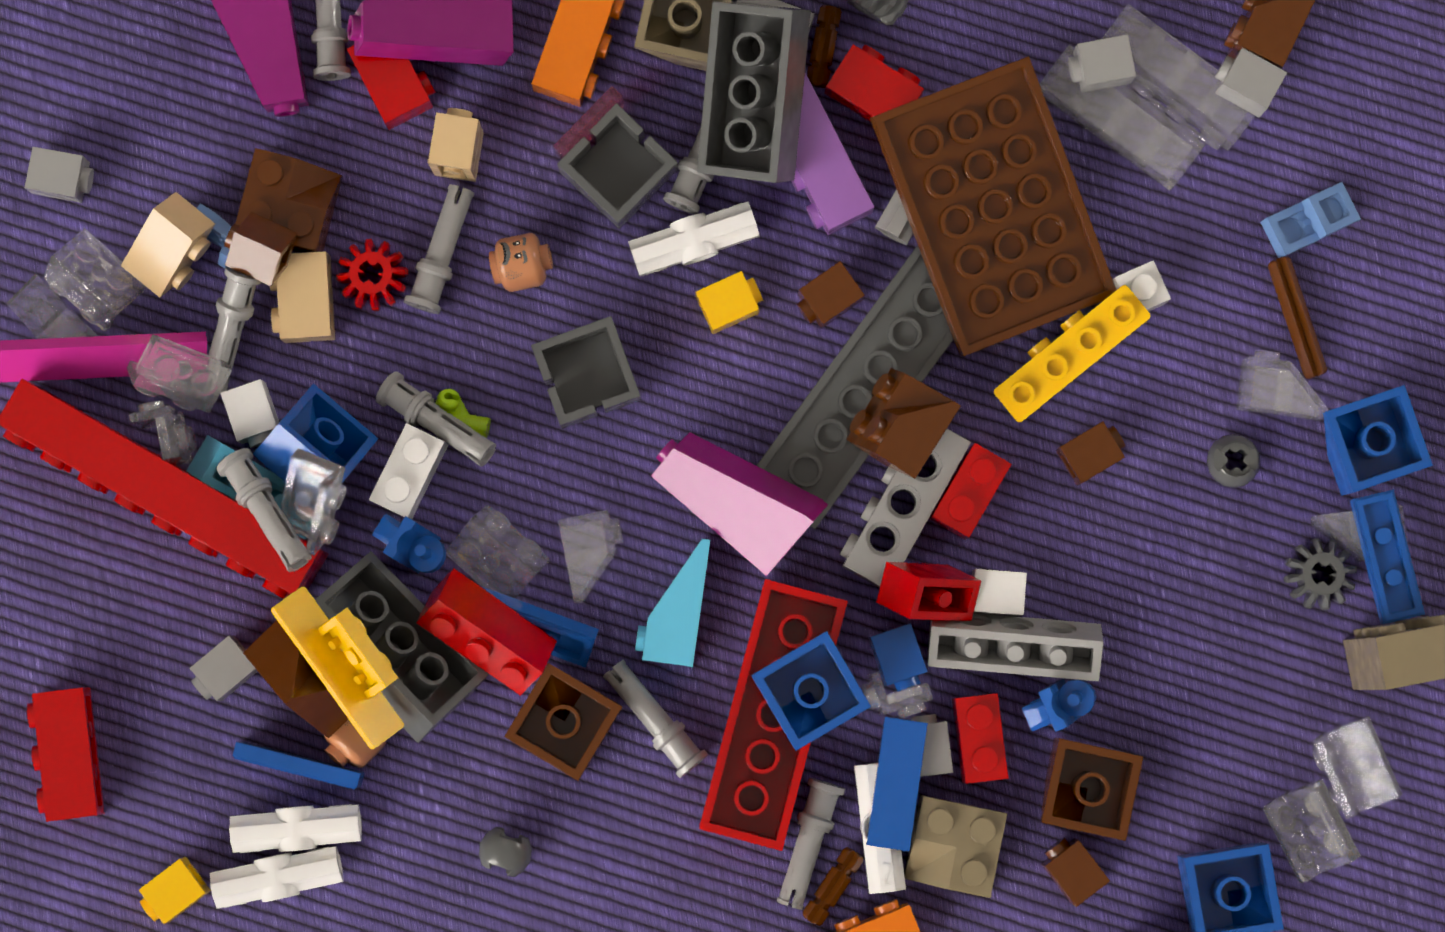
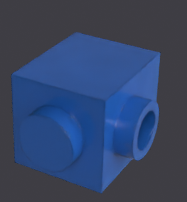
M911 623L868 638L884 686L894 684L896 691H900L921 683L918 675L928 671Z

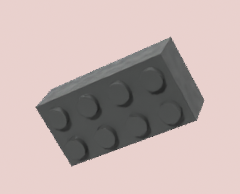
M713 1L697 173L772 183L795 180L811 10L733 1Z
M372 551L315 599L329 620L348 607L353 616L362 621L367 635L377 649L388 657L392 664V670L398 676V679L381 692L403 721V728L417 743L425 738L468 698L489 675L416 623L424 605Z

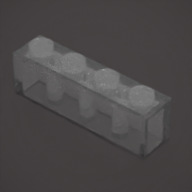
M1127 4L1102 39L1128 34L1136 77L1131 83L1133 89L1147 99H1152L1153 96L1167 106L1165 112L1177 122L1186 124L1188 121L1201 131L1198 134L1199 137L1209 146L1217 150L1223 147L1228 151L1255 115L1215 94L1221 82L1215 78L1218 70L1134 7Z
M1069 44L1040 83L1045 99L1170 191L1206 145L1199 140L1201 134L1184 121H1180L1177 124L1165 115L1167 109L1156 99L1150 96H1146L1143 99L1131 90L1133 87L1132 83L1081 93L1079 82L1073 83L1070 76L1068 58L1074 57L1073 51L1075 48Z

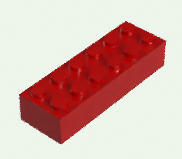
M764 580L699 829L779 851L783 850L811 742L795 751L751 675L826 631L836 646L848 601L779 582Z

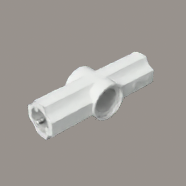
M747 201L708 215L699 213L679 219L669 225L670 228L628 241L639 276L641 277L680 263L682 265H690L717 255L719 250L758 238L760 235L753 212Z
M878 762L854 765L860 813V830L863 839L869 894L906 890L902 850L866 845Z
M359 804L335 805L325 808H314L313 805L275 809V812L230 816V843L233 853H247L278 849L279 852L315 849L317 845L362 841V822Z
M337 846L309 850L295 855L289 852L256 859L253 864L209 873L210 887L216 909L246 904V902L262 899V902L299 895V891L344 882L343 868Z

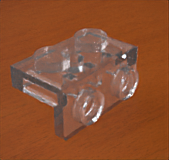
M85 228L50 257L44 273V279L57 295L68 299L79 309L80 314L86 321L96 324L104 332L112 327L115 317L141 295L146 288L144 284L121 267L123 261Z
M154 334L149 340L139 362L130 361L126 368L134 388L142 394L150 397H156L159 394L170 398L174 404L182 409L194 411L197 408L208 413L212 410L232 371L228 362Z
M154 401L138 405L139 412L128 414L130 423L141 429L157 427L163 460L176 466L192 462L191 452L197 451L196 439L192 426L187 427L182 412L171 407L170 404L164 405V401Z
M298 448L290 459L280 509L295 532L308 538L306 549L314 556L324 543L331 544L337 533L339 521L335 520L334 517L346 494L347 488L342 485L345 467Z
M486 505L469 520L446 549V555L482 587L515 599L519 597L533 578L550 561L535 541L523 536L510 524L509 519L503 513L494 510L489 505Z
M879 671L867 674L869 683L862 685L864 695L871 705L869 709L878 708L879 715H886L897 711L899 718H904L925 711L924 702L933 699L928 683H920L886 695Z
M1369 716L1324 732L1313 740L1315 745L1313 748L1315 762L1321 771H1326L1332 785L1329 788L1332 802L1338 811H1343L1346 819L1356 816L1361 811L1397 799L1403 795Z
M1323 779L1288 791L1263 807L1270 826L1300 883L1307 882L1322 872L1352 863L1361 857Z

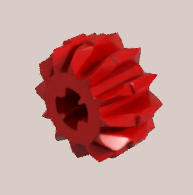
M372 239L365 240L366 252L361 253L359 248L352 244L349 249L356 258L351 261L341 257L338 261L341 266L349 269V272L336 275V280L339 283H350L341 293L346 299L357 294L354 305L359 309L365 306L368 298H370V305L373 311L380 310L379 298L384 297L386 302L393 306L396 304V301L389 292L394 289L400 293H405L407 289L404 284L395 280L396 278H403L409 275V270L406 267H395L404 257L399 251L388 256L391 245L386 241L380 244L377 252H375V245ZM369 266H372L375 270L383 269V273H378L381 280L376 284H373L370 280L364 283L362 281V277H367L364 270Z

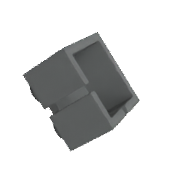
M616 103L590 130L591 139L596 145L591 149L590 142L583 137L557 163L559 172L620 229L678 170V162L651 136L644 141V148L640 144L645 138L644 129Z
M611 316L531 345L546 386L552 383L555 384L554 387L547 389L562 429L597 417L595 408L602 405L605 413L641 401L640 393Z

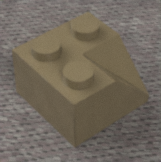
M644 0L634 48L676 65L706 71L713 1L733 0Z
M920 795L910 852L908 851L904 871L905 879L991 898L1007 813Z

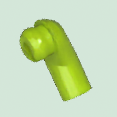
M444 389L439 392L435 402L436 405L471 427L480 435L488 437L491 423L490 418L470 415L457 391Z

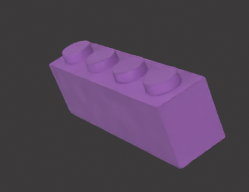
M805 73L795 180L791 182L797 192L804 189L811 204L806 206V210L815 228L823 227L827 235H830L872 214L874 205Z

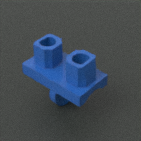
M385 514L372 536L387 544L383 551L384 554L418 574L419 572L433 573L439 570L446 559V549L440 541L441 537L407 516L404 517L402 522H399Z
M1063 678L1039 691L1040 698L1022 707V710L1032 731L1052 724L1056 732L1068 727L1079 719L1080 716L1090 712L1095 705L1096 694L1092 685L1085 680L1072 679L1065 682Z

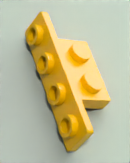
M1127 285L1121 286L1087 315L1084 316L1079 310L1062 323L1060 327L1064 330V333L1052 343L1045 337L1027 353L1032 359L994 389L995 396L1017 422H1022L1150 319V313Z
M300 587L271 608L274 617L370 749H375L404 727L403 721L381 692L396 681L398 676L392 670V664L388 657L377 649L367 635L362 621L353 616L348 607L329 620L307 588Z

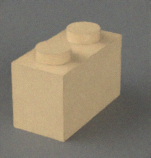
M448 108L447 114L436 112L428 164L434 176L476 182L484 132L479 119L472 118L473 112L458 108Z
M175 192L153 208L121 267L159 298L173 287L180 290L194 273V270L190 268L193 261L199 260L209 248L211 242L207 237L215 223Z
M326 251L291 253L288 266L274 284L270 286L271 291H277L278 308H271L273 333H279L280 340L284 343L335 340L331 256Z

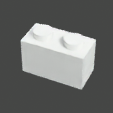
M406 423L369 500L402 517L407 516L413 519L448 444Z

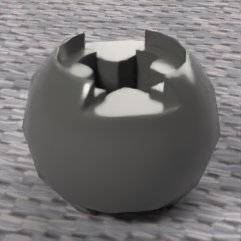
M1236 434L1225 435L1216 440L1209 449L1207 456L1208 470L1214 480L1223 486L1232 488L1245 486L1251 482L1259 471L1261 461L1259 451L1254 443L1248 438ZM1238 451L1242 455L1239 460L1242 469L1240 470L1236 467L1228 470L1225 466L1228 462L1225 453L1233 454Z
M494 827L485 834L479 843L481 865L490 870L492 865L502 867L506 870L507 876L516 877L524 872L531 862L532 848L529 838L523 835H519V838H512L504 834V828Z

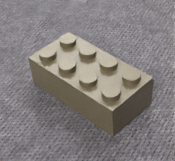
M1445 615L1416 617L1396 621L1394 624L1359 628L1353 630L1355 638L1343 640L1353 690H1388L1445 679Z

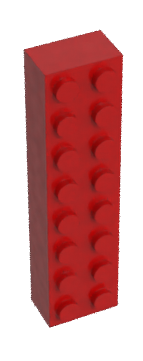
M20 380L0 414V426L6 429L2 437L32 452L38 447L43 450L39 457L40 459L68 473L73 468L80 472L77 480L98 492L101 491L107 494L109 489L116 492L117 495L113 500L134 513L144 515L147 510L154 514L151 523L179 537L182 532L192 536L188 542L189 545L215 558L219 553L228 557L225 563L227 567L252 579L258 574L266 579L262 587L283 599L300 587H306L308 590L329 553L299 537L312 555V558L302 568L288 572L280 556L248 508L242 507L236 500L27 380Z

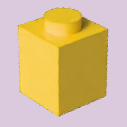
M742 271L695 292V297L712 334L759 314L757 303L763 301L754 278L746 280Z
M183 857L139 889V892L144 897L140 900V904L153 921L160 919L163 924H166L208 894L211 889L188 858Z

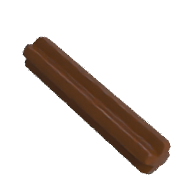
M1289 256L1272 260L1268 263V269L1303 375L1306 379L1321 376L1327 372V366L1292 260Z

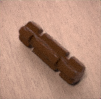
M822 5L819 9L817 19L819 27L815 29L809 60L812 66H808L807 71L809 81L816 88H826L831 70L828 69V66L832 65L838 31L835 29L839 28L842 14L841 9L835 6Z
M846 847L842 850L836 860L838 862L837 866L831 867L814 893L816 898L814 901L810 900L803 910L804 918L816 926L823 925L830 914L828 909L830 906L834 908L852 880L850 875L852 872L856 873L863 863V857L851 848Z

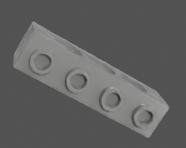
M946 429L929 456L934 462L935 469L933 474L926 478L917 476L914 479L888 467L881 479L882 482L887 484V487L880 500L872 496L860 517L867 521L861 534L857 536L851 533L839 554L846 558L842 567L880 588L886 562H905L971 442ZM905 491L912 496L914 508L911 513L902 515L893 510L891 498L894 493ZM885 528L891 532L894 542L890 550L880 552L872 547L870 535L873 530Z
M973 613L972 621L930 620L928 666L1099 681L1103 650L1101 624L983 613Z

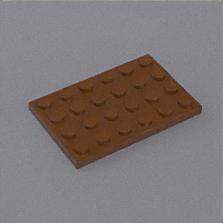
M1029 56L870 117L960 356L969 355L1104 301L1116 291Z

